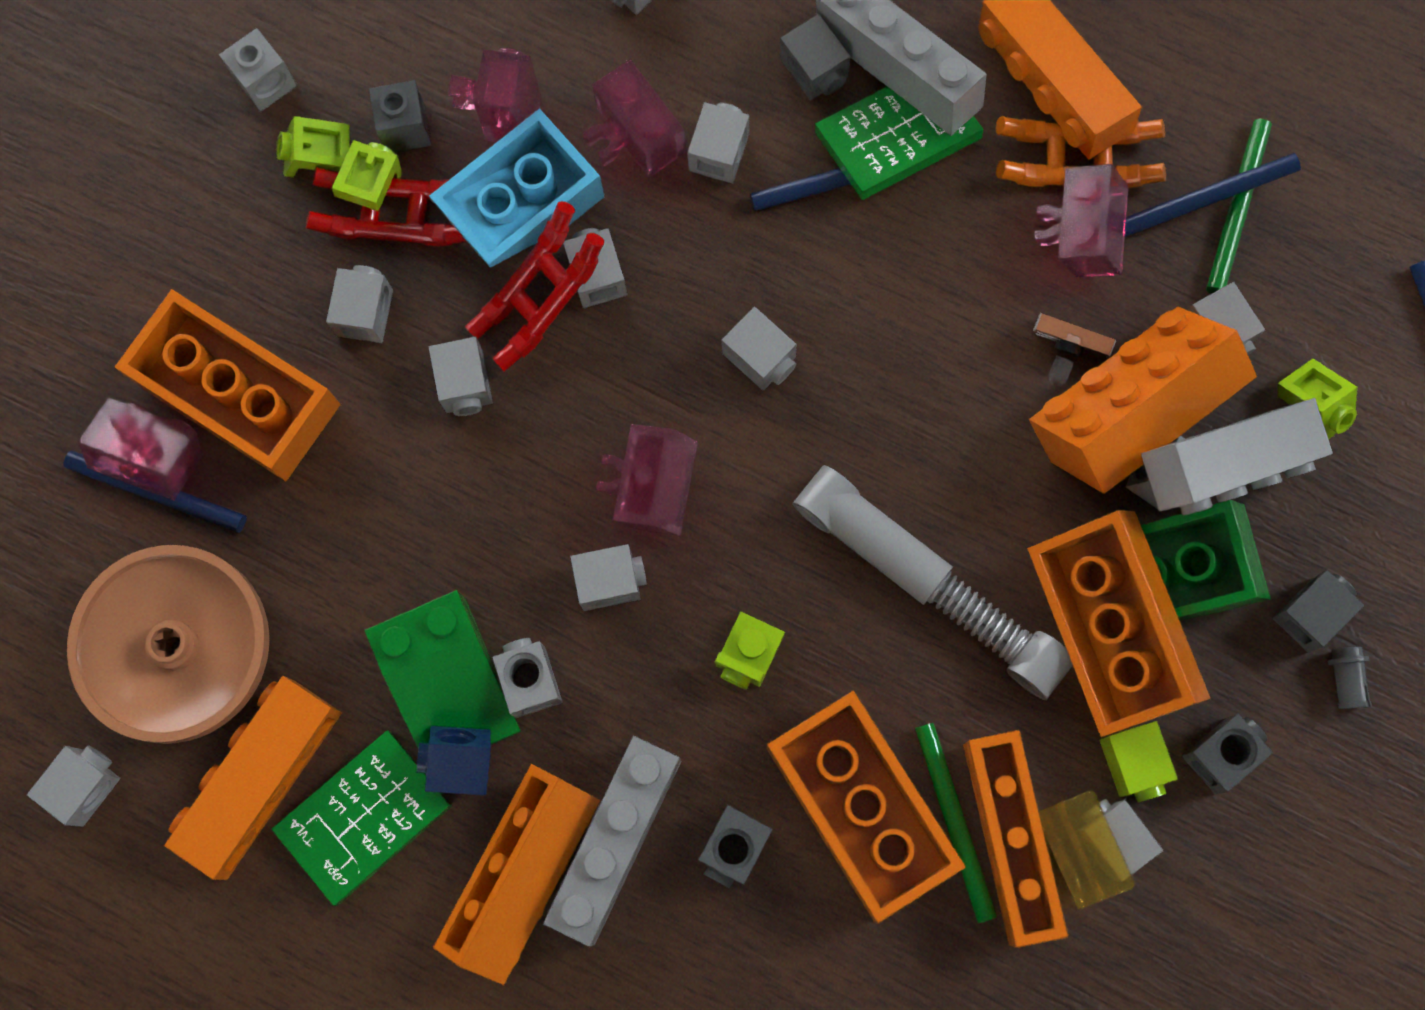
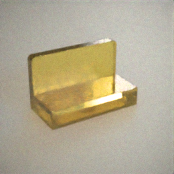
M1090 790L1038 811L1044 834L1078 910L1128 891L1135 886V880L1095 792Z

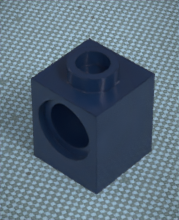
M431 726L429 743L419 742L416 773H427L425 792L486 795L491 751V730Z

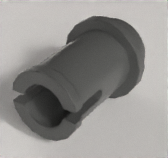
M1362 647L1332 649V659L1327 661L1328 665H1333L1338 709L1371 707L1365 662L1370 661L1369 656L1363 655Z

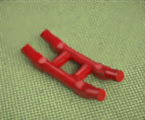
M315 167L312 185L332 189L339 172ZM393 178L385 196L409 198L406 223L379 221L380 209L376 211L364 206L361 207L360 219L309 211L306 222V229L327 233L329 236L357 240V238L400 241L424 243L428 246H449L453 243L467 242L453 225H448L447 223H425L427 200L432 202L429 196L449 180L431 179L430 181Z
M560 201L557 203L551 219L547 221L543 232L537 238L538 242L501 291L496 293L481 308L482 311L465 325V328L478 340L491 327L497 326L503 321L514 307L528 322L527 325L524 324L518 333L508 340L509 343L492 357L504 372L521 357L524 358L535 349L543 339L545 331L580 286L586 284L592 276L599 262L598 256L604 245V239L595 233L587 234L580 251L575 254L572 263L567 269L552 255L563 245L569 232V224L575 213V208L568 202ZM540 270L555 286L541 307L525 291Z

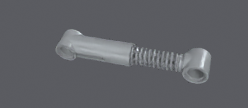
M823 465L793 501L794 508L811 524L826 533L833 534L924 605L926 602H936V609L943 607V614L948 612L951 614L950 620L957 618V625L963 623L965 624L964 630L969 628L972 630L971 636L977 634L979 635L978 641L984 639L986 641L985 647L992 645V652L998 650L1000 652L999 658L1003 657L1004 661L1010 664L1007 668V673L1020 686L1036 697L1047 700L1073 667L1064 645L1041 631H1036L1033 635L1032 633L1029 634L1028 630L1021 629L1020 631V624L1014 626L1013 619L1007 621L1006 613L999 615V608L991 609L992 602L986 605L984 603L985 597L978 599V592L973 594L970 592L971 586L965 589L963 587L964 581L958 583L956 582L957 576L950 577L953 566L860 496L856 487L834 469Z

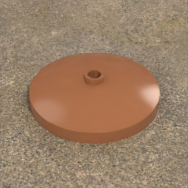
M161 545L142 549L121 558L104 570L91 583L80 599L71 620L67 639V661L71 680L78 696L90 713L108 728L121 735L161 744L180 743L203 737L222 727L235 717L256 691L264 674L269 653V627L265 609L260 597L247 578L235 567L216 555L198 548L182 545ZM180 639L179 648H176L174 654H172L171 648L173 643Z

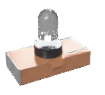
M1042 313L1038 316L1033 329L1034 332H1037L1036 335L1056 341L1054 348L1078 357H1082L1084 350L1109 357L1116 343L1115 339ZM1056 356L1049 373L1050 383L1054 386L1064 385L1068 380L1074 362Z

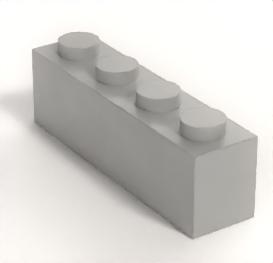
M816 0V15L819 14L850 55V58L950 136L983 108L987 73L890 0Z
M1312 398L1141 453L1159 511L1180 506L1182 515L1212 507L1210 499L1212 496L1216 495L1218 502H1223L1248 494L1246 484L1251 483L1252 489L1256 490L1282 482L1280 472L1284 471L1286 478L1316 470L1313 461L1329 456L1333 452L1316 399Z
M633 736L543 924L589 947L595 945L682 762L678 756Z

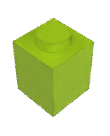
M1157 721L1099 740L1119 797L1134 794L1137 803L1167 794L1163 784L1178 780Z

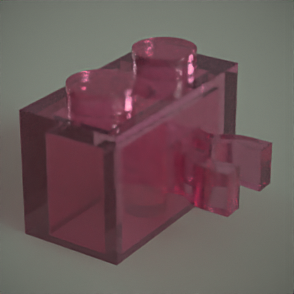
M502 48L498 51L483 49L477 81L451 75L448 89L449 96L453 97L452 105L454 108L476 110L486 141L498 142L536 112L541 101V94L531 57L511 48Z
M631 59L592 84L596 108L607 123L590 127L583 132V137L589 147L598 140L604 139L608 141L610 139L608 147L598 152L599 160L604 167L614 161L620 150L626 147L647 176L651 177L686 153L684 128Z
M1113 164L1066 168L1062 209L1052 205L1037 206L1036 215L1042 221L1056 220L1059 224H1053L1050 229L1045 231L1036 230L1034 240L1040 246L1054 245L1059 242L1058 258L1076 278L1122 275L1128 185Z
M110 398L104 403L79 440L88 469L171 500L176 499L202 458L196 430L187 423L178 419L167 420L149 413L138 404H124Z
M631 424L625 459L622 460L614 455L603 454L601 461L602 464L608 467L617 468V471L622 473L621 478H615L609 483L598 481L596 487L597 491L604 494L617 495L613 520L639 531L680 536L698 442L676 429Z

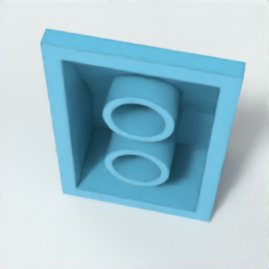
M539 108L429 197L491 268L538 242L537 238L543 232L547 221L551 219L558 202H568L575 208V213L570 222L572 224L603 199L604 192L600 175Z

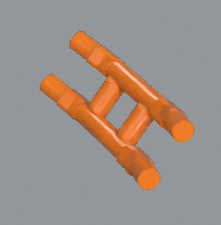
M1001 116L996 123V133L998 135L1016 138L1017 141L1027 143L1047 142V166L1046 164L1017 163L1000 160L996 168V176L999 179L1014 181L1017 184L1031 187L1071 185L1113 186V188L1141 187L1143 184L1166 181L1164 163L1112 167V146L1094 156V167H1067L1065 142L1067 141L1058 123H1046V121H1035L1025 118L1019 120ZM1163 119L1144 122L1137 121L1134 132L1114 145H1129L1141 143L1144 140L1164 138L1165 126Z

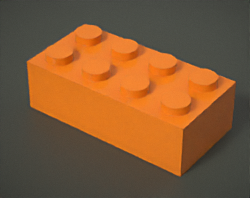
M171 289L115 365V368L133 383L285 482L341 405L329 389L173 289Z
M1176 307L1174 310L1162 314L1154 325L1137 338L1125 342L1117 353L1100 366L1088 370L1081 377L1080 381L1063 394L1047 401L1043 409L1028 420L1052 464L1105 494L1144 464L1141 453L1172 443L1249 384L1257 375L1237 330L1181 307Z
M1115 511L1027 548L1101 737L1211 699L1135 511Z
M854 690L767 744L769 754L875 923L886 919L965 868L964 863Z

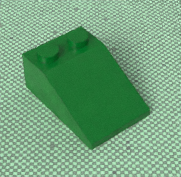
M1227 500L1213 504L1212 507L1186 515L1179 514L1141 525L1179 621L1224 612L1271 599L1244 504Z
M457 590L364 630L382 675L418 748L419 742L429 743L431 726L491 730V745L521 732L516 718L509 712L498 674L469 605Z

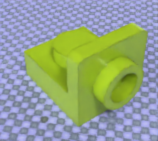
M294 116L287 131L279 133L277 141V159L284 161V176L294 177L299 168L315 170V167L339 172L349 150V124Z
M353 140L333 184L334 196L379 211L392 179L401 178L402 172L398 156L382 144L372 142L367 145Z
M1313 358L1278 383V397L1290 405L1312 398L1316 399L1328 439L1337 433H1344L1356 419L1357 386Z
M740 611L722 651L719 652L715 660L716 667L723 670L720 677L742 689L747 690L750 683L760 687L785 632Z

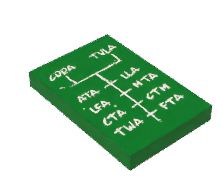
M889 87L815 123L816 135L862 200L982 139L984 130L973 116L950 136Z
M389 730L385 731L271 829L333 906H338L452 807V804L441 792H425L426 773H416L417 762Z

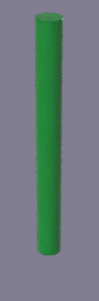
M1255 119L1253 121L1239 174L1261 166L1272 127L1270 121L1266 119ZM1254 188L1231 198L1206 291L1211 294L1228 284Z
M930 723L917 727L915 731L953 848L965 865L961 873L977 923L997 918L935 725Z

